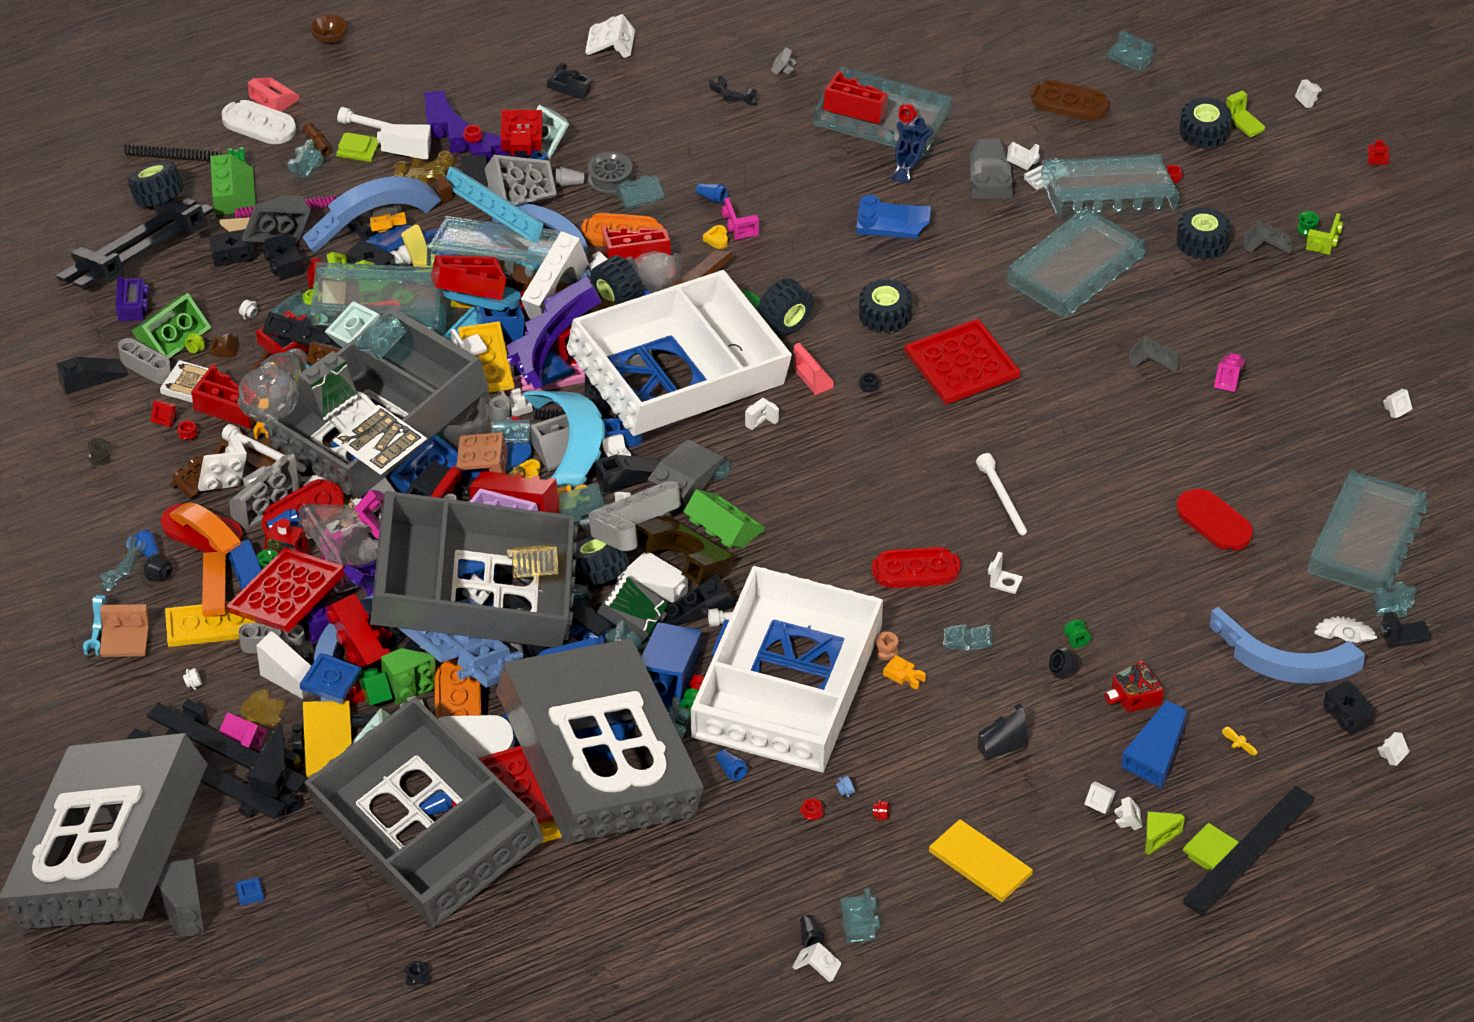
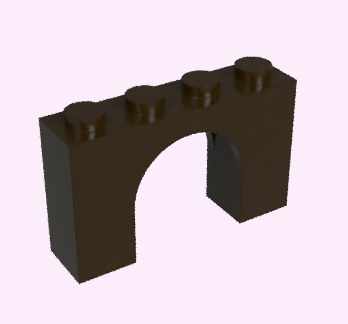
M665 515L636 524L637 548L646 554L662 549L686 554L688 557L681 575L700 585L715 574L720 578L729 575L735 558L733 554L669 516Z

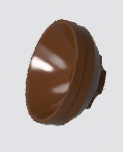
M322 15L311 23L312 35L325 44L337 42L346 34V21L338 15Z

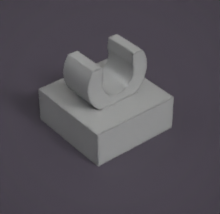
M785 47L775 58L771 68L772 72L778 74L783 70L786 74H790L794 68L792 67L796 64V61L790 58L792 53L790 49Z

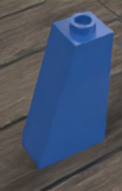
M1166 701L1125 749L1121 767L1162 788L1185 726L1187 710Z

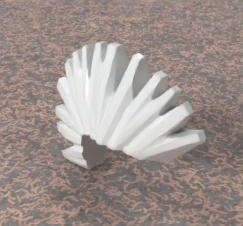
M1336 616V618L1324 619V623H1319L1316 626L1318 630H1315V634L1321 637L1332 639V637L1336 636L1345 641H1353L1354 643L1377 639L1372 628L1363 625V622H1356L1354 618L1350 619V617H1347L1345 619L1344 616L1342 618Z

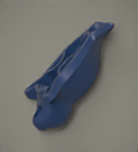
M922 117L914 118L906 126L901 121L896 125L899 131V138L895 148L897 168L892 175V179L895 181L910 183V170L919 161L926 139L933 134V129L927 128Z

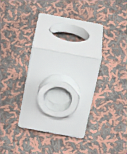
M451 329V342L473 355L487 351V347L478 334L461 340L456 331Z
M998 552L994 562L990 563L988 575H991L990 587L1016 594L1022 581V576L1002 571L1003 553ZM1004 579H1012L1015 584L1005 586L1002 581Z
M818 942L802 949L792 968L796 970L810 964L830 982L833 981L841 966V962Z

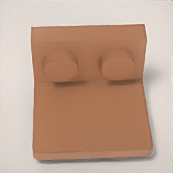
M503 432L460 436L456 467L462 470L489 468L490 472L505 473L508 449Z
M101 605L100 614L103 629L100 656H145L149 629L147 605Z

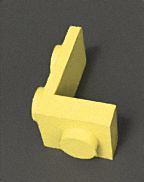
M415 224L401 235L414 269L431 273L434 258L437 254L429 252L419 225Z

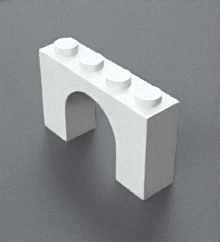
M562 231L560 232L521 298L529 320L544 313L543 310L546 307L543 300L555 294L556 286L562 274L577 280L581 278L589 263L580 238Z

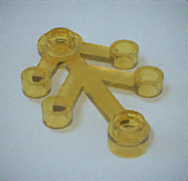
M449 151L440 152L436 160L422 167L420 165L424 162V159L411 157L412 165L408 174L402 176L403 173L407 171L406 162H396L394 164L395 173L391 177H409L428 184V178H438V174L445 176L444 169L454 165L453 155Z

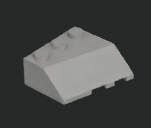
M493 155L485 167L488 188L514 205L555 197L557 194L550 161Z
M295 455L282 456L229 501L231 517L245 531L261 523L265 510L271 504L299 489Z

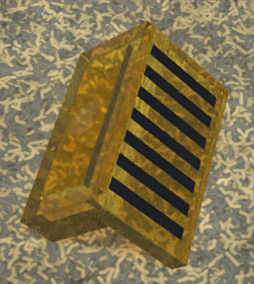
M540 545L507 549V558L512 559L513 578L558 574L557 546Z

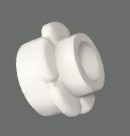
M245 300L239 308V314L245 320L254 318L258 312L255 301Z
M196 668L186 669V674L183 675L187 687L197 690L196 687L202 685V681Z

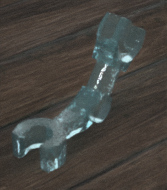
M129 536L126 542L129 551L117 569L101 574L100 579L104 583L100 585V588L105 591L111 590L119 577L125 576L130 572L136 552H141L145 548L146 543L144 541H138L135 547L137 537Z

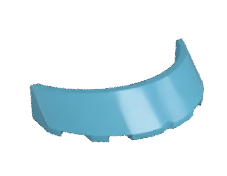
M524 392V397L537 409L553 401L565 411L569 422L568 445L559 467L551 478H556L557 488L570 485L571 490H574L577 485H582L586 481V474L601 454L599 448L601 441L605 437V427L599 409L587 397L574 392Z

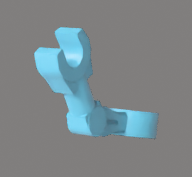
M103 595L93 597L92 638L83 644L85 655H88V651L91 648H95L97 656L100 655L101 644L98 640L103 629L100 609L101 605H105L106 596Z

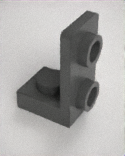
M1259 220L1244 234V249L1250 253L1256 247H1259L1263 240L1287 253L1292 251V238L1288 234L1282 233L1271 225Z
M1144 336L1130 349L1128 364L1134 368L1141 362H1145L1149 357L1173 372L1178 369L1179 355L1147 336Z

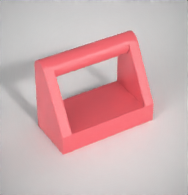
M271 77L254 78L248 82L249 98L263 106L280 112L287 109L300 98L297 93ZM269 87L276 89L282 94H277L273 90L269 89Z
M797 343L794 346L793 365L796 373L815 395L833 388L834 381L802 344Z

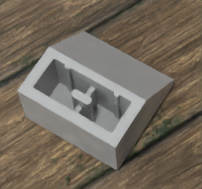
M566 414L531 425V443L548 472L557 469L564 457L569 440V422Z

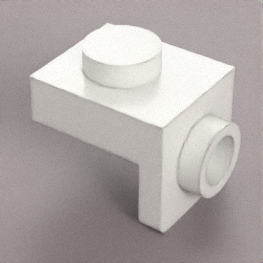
M1012 142L1008 147L1007 161L1028 170L1040 158L1038 153L1039 145L1035 144L1031 150H1028Z
M764 398L749 406L745 411V426L751 430L765 419L773 424L779 422V408Z
M622 434L605 437L602 440L604 458L616 454L631 456V453L625 447Z

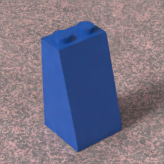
M658 622L641 658L665 708L680 711L679 704L683 700L685 691L688 689L687 683L691 680L700 652L702 630Z

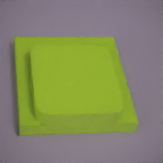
M344 133L338 145L336 156L372 162L379 146L377 138Z
M1208 823L1183 848V852L1188 854L1189 859L1209 870L1213 869L1239 842Z

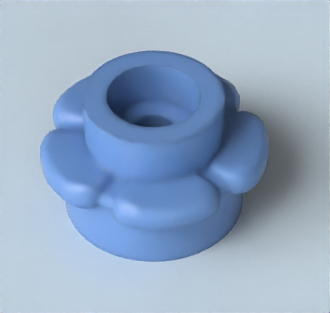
M848 775L843 778L839 777L840 782L836 783V786L841 796L846 794L850 798L849 795L855 793V790Z

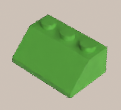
M231 154L210 156L215 215L233 214L235 209L238 208L239 210L240 207L242 209L246 207L248 211V206H250L252 210V206L255 207L256 205L253 167Z
M186 293L174 299L131 331L141 344L169 359L186 347L185 340L189 334L193 333L201 336L211 326L189 293Z
M698 489L695 490L683 511L690 516L689 520L692 523L706 527L705 532L714 537H720L722 539L721 543L729 548L733 546L744 547L766 528L720 495Z

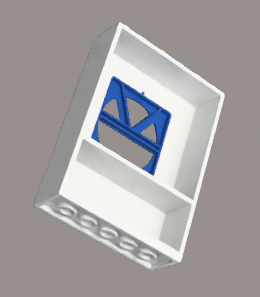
M724 270L575 318L572 322L567 344L569 355L573 356L579 368L586 373L591 384L595 385L602 398L608 402L612 411L618 415L624 427L633 436L784 384L792 356ZM737 344L742 348L743 351H740V348L737 346L728 347V345ZM647 350H664L684 359L692 371L690 385L677 390ZM637 353L648 367L625 365V362ZM623 372L653 375L640 392H637L625 381ZM658 382L668 392V394L659 397L649 396V393Z
M753 566L692 705L691 737L824 773L875 646L876 637L881 631L883 599L856 593L852 590L833 587L832 585L821 584L809 579L798 578L786 573L771 571L767 568ZM790 637H806L819 644L800 658L795 659ZM781 640L785 656L765 650L774 642ZM827 652L830 659V668L811 663V661L822 653ZM761 660L825 677L826 679L819 687L814 688L762 674L759 671V663Z

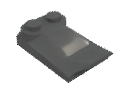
M979 139L969 154L972 199H1012L1011 163L1007 161L1008 151L1000 139Z

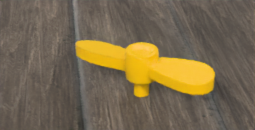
M1230 727L1222 729L1223 735L1234 741L1232 744L1233 748L1242 747L1253 756L1257 754V750L1246 742L1244 736H1238Z

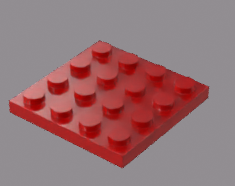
M978 318L904 345V352L945 405L1020 377V370Z
M285 547L226 608L231 614L288 633L339 583L340 579L345 575L343 573L345 567Z
M521 746L478 758L535 814L539 825L554 821ZM452 800V805L454 807L457 804Z

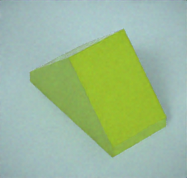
M1148 812L1145 853L1150 855L1182 833L1185 817L1182 814Z

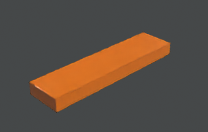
M219 552L203 553V616L226 615V554L223 556Z

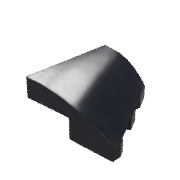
M560 63L556 67L554 75L548 79L546 87L584 99L592 84V79L582 75L577 70H566L567 65Z
M1021 703L1014 706L1016 711L1006 719L1003 716L999 717L992 725L985 727L978 733V749L986 761L1028 746L1027 724Z

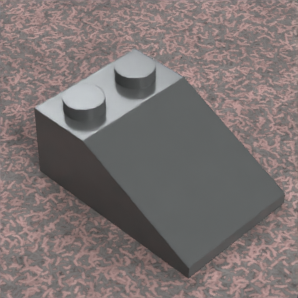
M281 195L255 205L242 240L265 242V239L289 233L293 243L297 244L311 210L302 196Z
M687 439L659 462L648 478L650 487L668 481L677 482L679 484L680 506L686 508L695 490H703L724 460V457Z

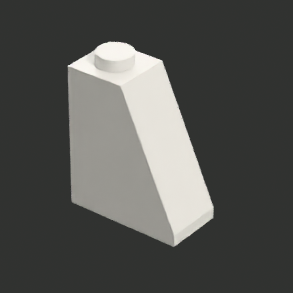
M382 124L381 132H377V143L381 144V151L428 159L431 147V125Z
M643 553L622 572V574H626L666 602L673 603L688 591V578L681 575L682 571L651 553Z
M271 631L256 645L260 675L304 699L309 692L300 689V682L311 665Z

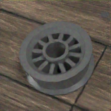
M603 152L594 156L588 163L589 184L598 192L606 194L619 193L626 190L633 181L631 173L632 162L621 153Z

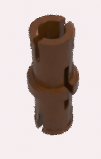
M309 123L305 124L302 131L309 138L310 144L318 150L321 156H324V154L325 156L329 155L332 148L325 141L323 133L319 132L313 123H310V125Z

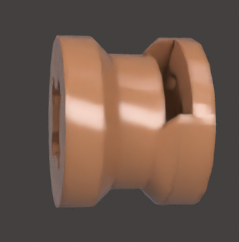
M882 632L877 635L875 649L877 657L881 660H892L898 654V637L892 632Z

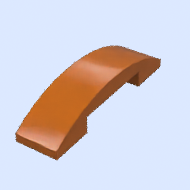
M187 502L169 513L170 517L180 525L185 526L188 524L209 540L210 546L223 556L241 545L237 536L222 520L198 504Z

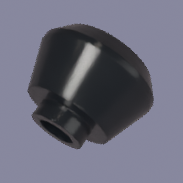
M161 552L152 554L144 565V575L148 581H164L171 576L173 571L171 562Z
M1065 647L1057 648L1049 659L1050 671L1057 678L1074 674L1078 668L1077 656Z

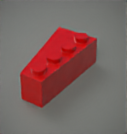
M482 471L469 486L470 499L474 497L479 489H484L534 502L537 504L538 511L560 512L556 478L542 480L539 476H533L530 479L523 478V475L519 474L511 477L507 476L506 473Z

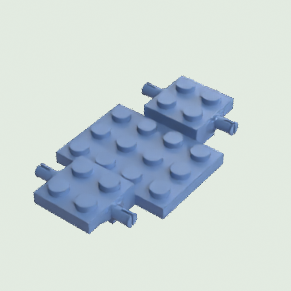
M469 598L458 601L461 603L479 605L474 600ZM399 628L439 662L459 657L458 665L463 670L457 672V677L460 680L474 677L486 688L498 684L503 662L523 659V653L520 650L510 653V648L502 643L504 641Z

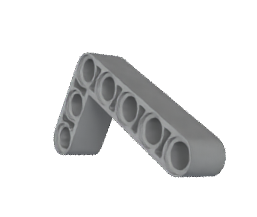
M674 481L663 482L590 512L588 515L591 537L621 551L634 550L637 548L636 524L680 507L679 484Z

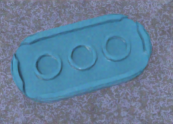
M506 286L502 300L440 289V292H443V296L448 299L498 311L505 310V307L515 309L521 302V294L517 290Z

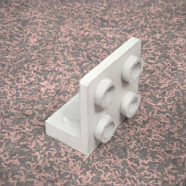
M623 14L611 17L600 24H595L590 28L585 52L587 55L614 45L615 50L626 58L631 55L635 29Z
M238 436L230 437L225 453L204 456L198 483L199 491L240 486L247 453Z

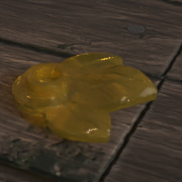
M266 689L254 692L250 699L243 703L240 710L241 716L247 721H257L262 725H274L281 721L278 715L285 708L286 702L279 699H269Z

